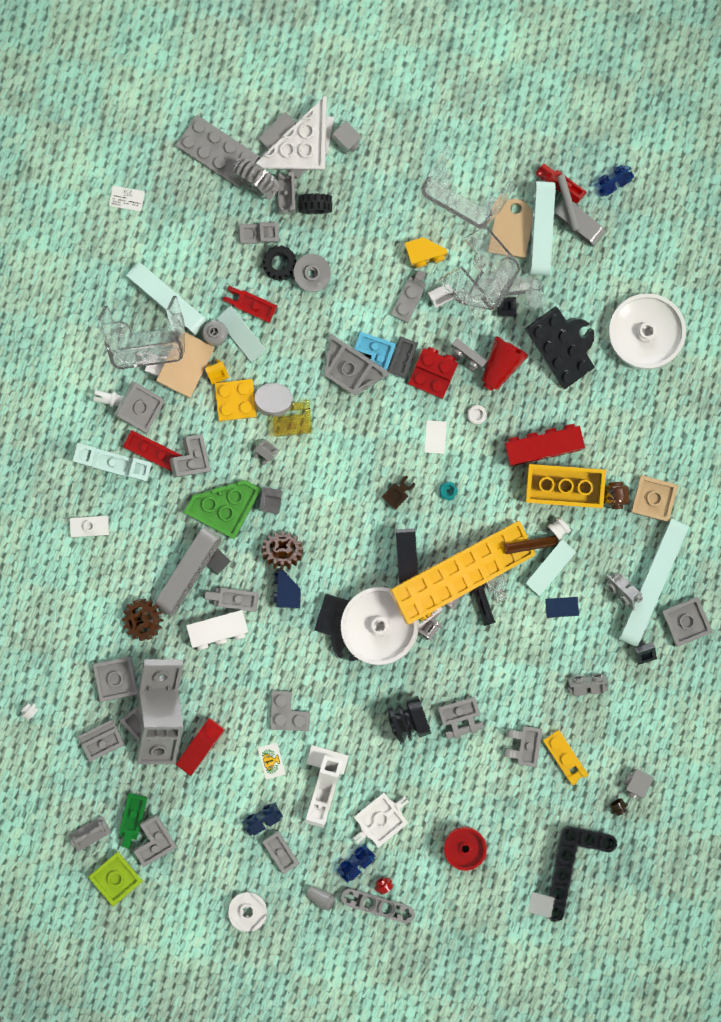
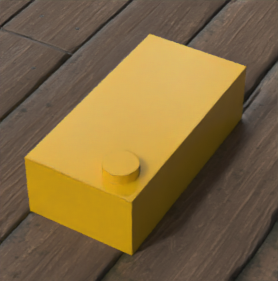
M528 464L525 502L603 508L606 470Z

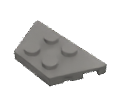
M333 334L329 335L328 340H330L326 355L327 364L324 375L353 395L357 396L390 374L389 371Z

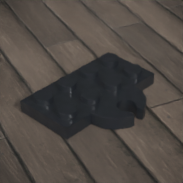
M554 306L524 329L560 386L565 390L595 368L586 353L594 342V330L589 328L584 335L580 336L579 330L582 327H587L590 323L579 317L565 320L559 308Z
M325 594L314 631L332 636L333 650L342 659L344 656L342 650L346 645L341 633V619L350 601ZM354 655L349 657V661L359 660Z

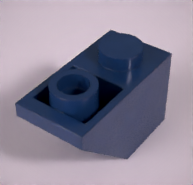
M278 568V573L274 575V584H278L277 592L273 594V603L277 604V608L300 609L301 589L284 570Z

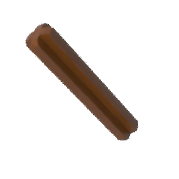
M548 536L505 544L503 548L505 554H513L557 546L558 541L556 536Z

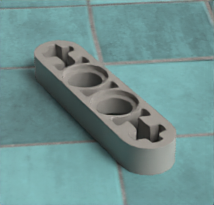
M353 888L345 889L341 895L344 905L402 923H409L414 919V909L403 903ZM349 892H353V896L359 898V894L363 895L360 899V906L356 905L357 901L351 900L348 903L344 895H348ZM370 897L374 900L372 908L364 907L363 900ZM384 903H390L393 906L390 914L383 913L381 908ZM396 905L400 906L398 909L400 911L409 909V913L412 914L411 917L403 919V915L398 913L397 917H393L396 912Z

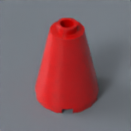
M498 336L493 341L481 379L484 382L483 386L491 391L493 389L498 390L529 356L523 350L509 342L503 341L504 339Z

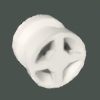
M560 517L556 519L554 524L547 526L549 531L557 537L558 541L563 538L564 534L571 532V529Z

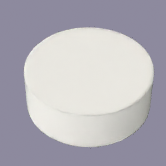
M480 405L472 406L467 414L468 420L475 425L482 424L487 416L485 408Z

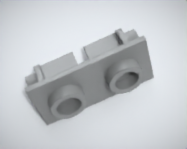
M615 573L612 578L608 575L607 587L612 594L616 593L625 606L635 610L634 603H639L643 600L642 593L633 585L627 589L631 584L622 574Z
M600 673L586 677L576 675L568 678L569 694H573V696L587 695V688H590L591 694H601L608 691L609 682L607 676Z
M103 816L69 834L72 846L79 852L112 832Z

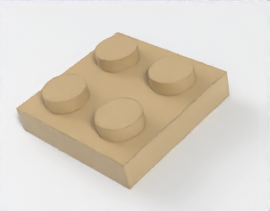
M641 475L631 513L669 522L678 485Z

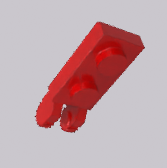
M232 286L228 287L227 290L230 293L240 297L238 301H234L229 297H223V302L270 324L278 307L277 305L247 291H241Z

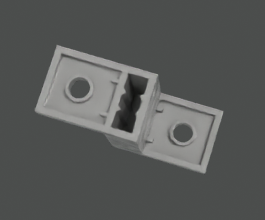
M144 659L137 693L141 730L136 757L137 764L176 763L183 730L178 693L183 660Z

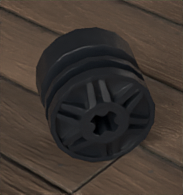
M418 696L406 699L407 709L404 710L399 702L396 703L399 711L394 713L392 705L387 706L388 720L393 734L400 742V745L405 743L403 734L407 733L409 741H412V731H416L419 738L432 734Z

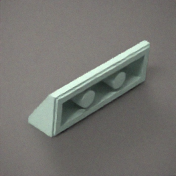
M229 306L217 318L218 321L226 326L230 337L251 363L267 352L232 306Z
M562 539L525 585L540 596L576 551Z

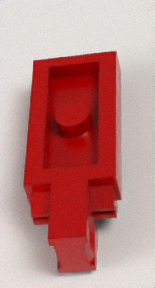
M543 163L536 172V175L546 182H555V190L561 192L557 176L563 175V173L559 170L554 171ZM565 176L572 202L578 204L586 195V191Z

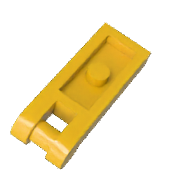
M559 730L542 740L572 786L577 784V781L582 777L586 778L589 776ZM576 766L578 771L572 775L569 770Z

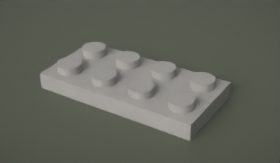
M196 115L176 144L178 149L237 188L241 186V183L231 174L235 161L239 157H245L256 163L260 158L259 155L198 115Z

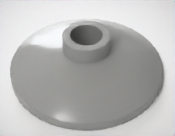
M307 254L298 259L294 266L293 275L300 288L305 291L316 292L328 284L331 270L328 262L323 257L317 254ZM309 270L313 272V277L308 276Z

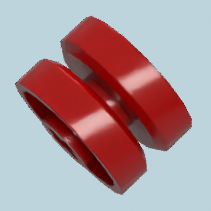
M463 826L455 828L447 835L444 841L445 857L450 865L458 870H473L480 866L486 857V841L480 832L472 827ZM467 845L469 851L463 852L462 846Z

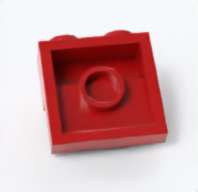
M432 347L423 348L408 385L443 400L458 363L455 362L456 358L446 354L443 357L438 354V350Z

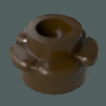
M622 798L616 799L609 805L611 814L622 815L627 811L628 803H625Z

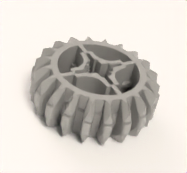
M239 157L233 164L231 174L246 189L264 199H271L275 196L280 185L270 172H267L259 164L245 157Z

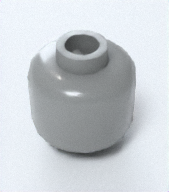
M213 320L208 322L203 328L204 340L209 345L217 347L226 342L228 331L222 322Z

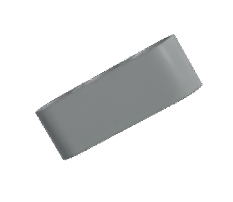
M562 199L554 209V216L572 230L565 202ZM573 203L580 230L574 231V233L587 244L594 247L606 231Z

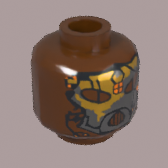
M610 482L609 486L605 487V504L612 506V509H623V505H627L630 501L629 487L624 485V482Z

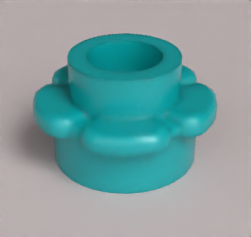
M452 482L443 483L439 487L440 497L448 501L453 500L458 493L457 487Z

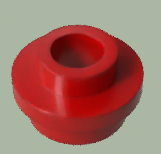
M390 877L380 878L374 888L376 892H379L381 895L389 892L393 888L392 879Z

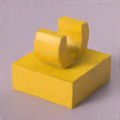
M219 359L212 366L207 363V368H205L212 385L230 378L223 361L220 362Z

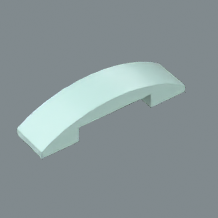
M77 443L73 462L143 481L148 480L152 465L151 462L100 450L81 443Z

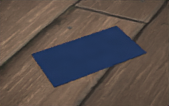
M578 597L545 599L547 618L579 616Z

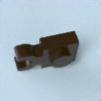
M408 476L402 478L400 486L394 483L382 496L394 510L409 497L405 492L415 487V483H412L411 486L405 485Z

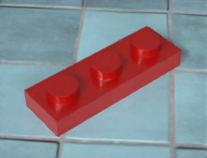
M131 430L123 445V448L171 472L169 459L182 456Z

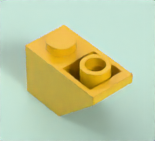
M424 237L405 242V249L411 268L416 267V269L427 266L429 262L439 263L444 261L445 257H448L447 249Z

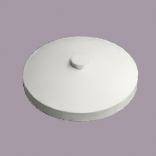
M639 294L628 298L617 307L609 325V339L616 355L626 364L643 370L657 369L673 361L680 353L686 337L685 320L680 310L670 300L656 294Z
M374 587L357 594L346 606L341 619V633L349 651L358 659L373 665H387L402 659L414 646L419 630L418 620L409 625L405 624L389 591L390 588Z

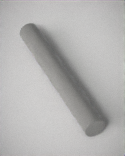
M559 175L557 178L573 232L578 231L580 227L565 175Z

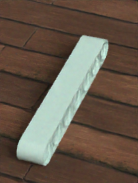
M672 518L670 519L639 590L642 593L643 600L639 603H634L635 610L631 609L619 640L635 647L638 646L688 531V525Z

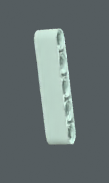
M535 181L529 264L530 275H550L555 182Z
M139 261L126 275L131 282L193 335L196 336L207 324L206 318Z

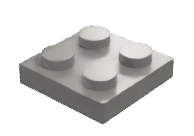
M132 381L114 415L142 432L148 433L165 400Z
M698 597L661 611L676 647L713 633Z
M131 656L93 664L100 702L137 695L138 688Z

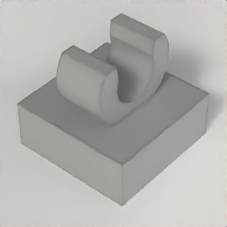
M264 439L255 448L257 453L254 458L257 459L261 455L265 458L262 463L265 465L275 458L280 450Z

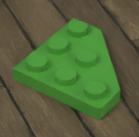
M242 480L231 485L192 496L184 513L235 540L262 489L246 480Z

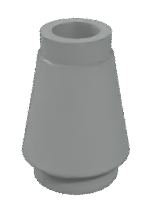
M313 886L309 888L306 894L323 911H329L336 900L332 893L314 888Z

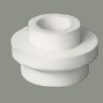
M27 703L21 709L22 714L20 717L22 719L25 718L27 721L32 718L38 711L35 707L36 704L32 703L30 705Z

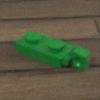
M132 793L128 794L119 830L120 836L124 837L122 843L124 848L129 849L132 839L137 840L139 836L140 823L143 821L148 797Z

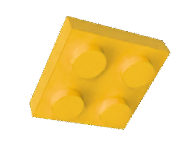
M253 379L215 383L219 422L257 418Z

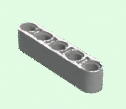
M206 527L198 533L155 602V605H158L160 610L170 617L178 611L221 543V537Z

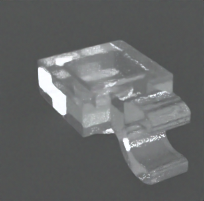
M503 573L485 583L488 592L494 591V598L497 604L507 599L503 587L507 585Z

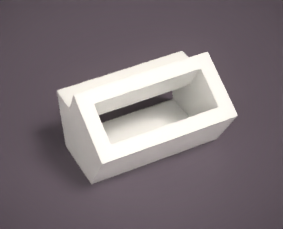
M450 283L428 293V297L435 308L456 298Z

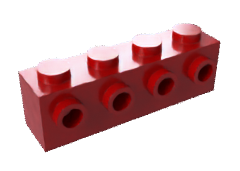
M575 424L563 426V430L556 431V428L545 430V434L541 435L535 432L527 434V438L519 439V437H512L507 439L508 442L504 444L509 467L584 450L585 444L580 426L575 427Z

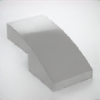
M278 222L239 224L238 226L239 244L279 242Z

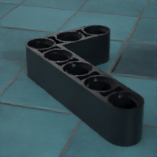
M566 826L561 830L548 896L554 898L553 908H559L560 914L556 918H549L551 921L559 922L564 917L577 846L612 852L617 847V840L614 836L572 826ZM567 830L574 831V838L570 841H567L564 837ZM586 834L593 835L594 840L591 844L584 843L583 838ZM605 838L612 839L613 844L610 848L603 846ZM564 849H568L571 852V856L567 860L561 858V852ZM561 868L567 870V876L564 879L557 877V872ZM556 888L563 889L564 894L561 898L554 897L553 892Z

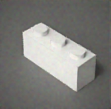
M243 610L186 625L192 648H197L198 651L209 648L208 644L216 642V646L228 643L227 639L234 637L235 640L246 638L245 634L249 633Z

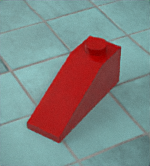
M209 718L176 765L192 776L226 729L212 718Z

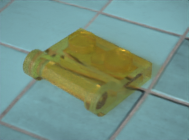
M309 399L304 400V402L292 403L289 410L304 409L305 414L273 417L275 437L313 433Z

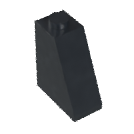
M415 528L396 530L399 584L418 575Z

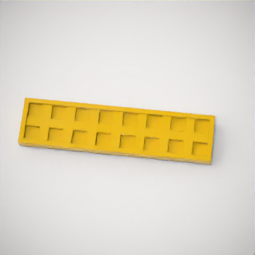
M516 521L390 589L389 591L405 624L409 625L535 556L534 550L513 554L504 553L503 546L505 544L529 540L521 522Z

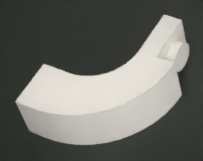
M324 756L305 823L324 828L343 760Z

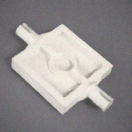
M382 793L360 811L354 818L360 824L362 831L353 837L354 840H357L356 842L359 844L368 837L379 848L407 825L408 821L400 810L409 803L408 800L404 801L406 797L403 796L395 803L385 793Z

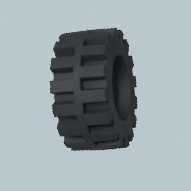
M320 193L298 196V212L303 214L331 213L332 196Z
M284 245L270 247L265 252L262 260L265 273L275 281L287 280L292 276L297 262L293 251L288 247H284ZM276 256L285 257L288 261L287 267L281 271L275 270L272 267L273 258Z

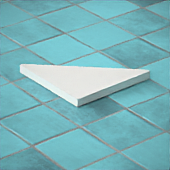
M323 96L256 164H259L264 169L325 170L327 96Z

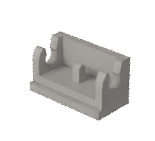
M289 172L288 175L279 173L276 177L280 185L277 191V215L296 214L294 172Z

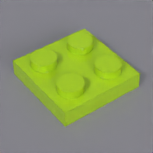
M119 851L88 877L113 907L143 882V879Z

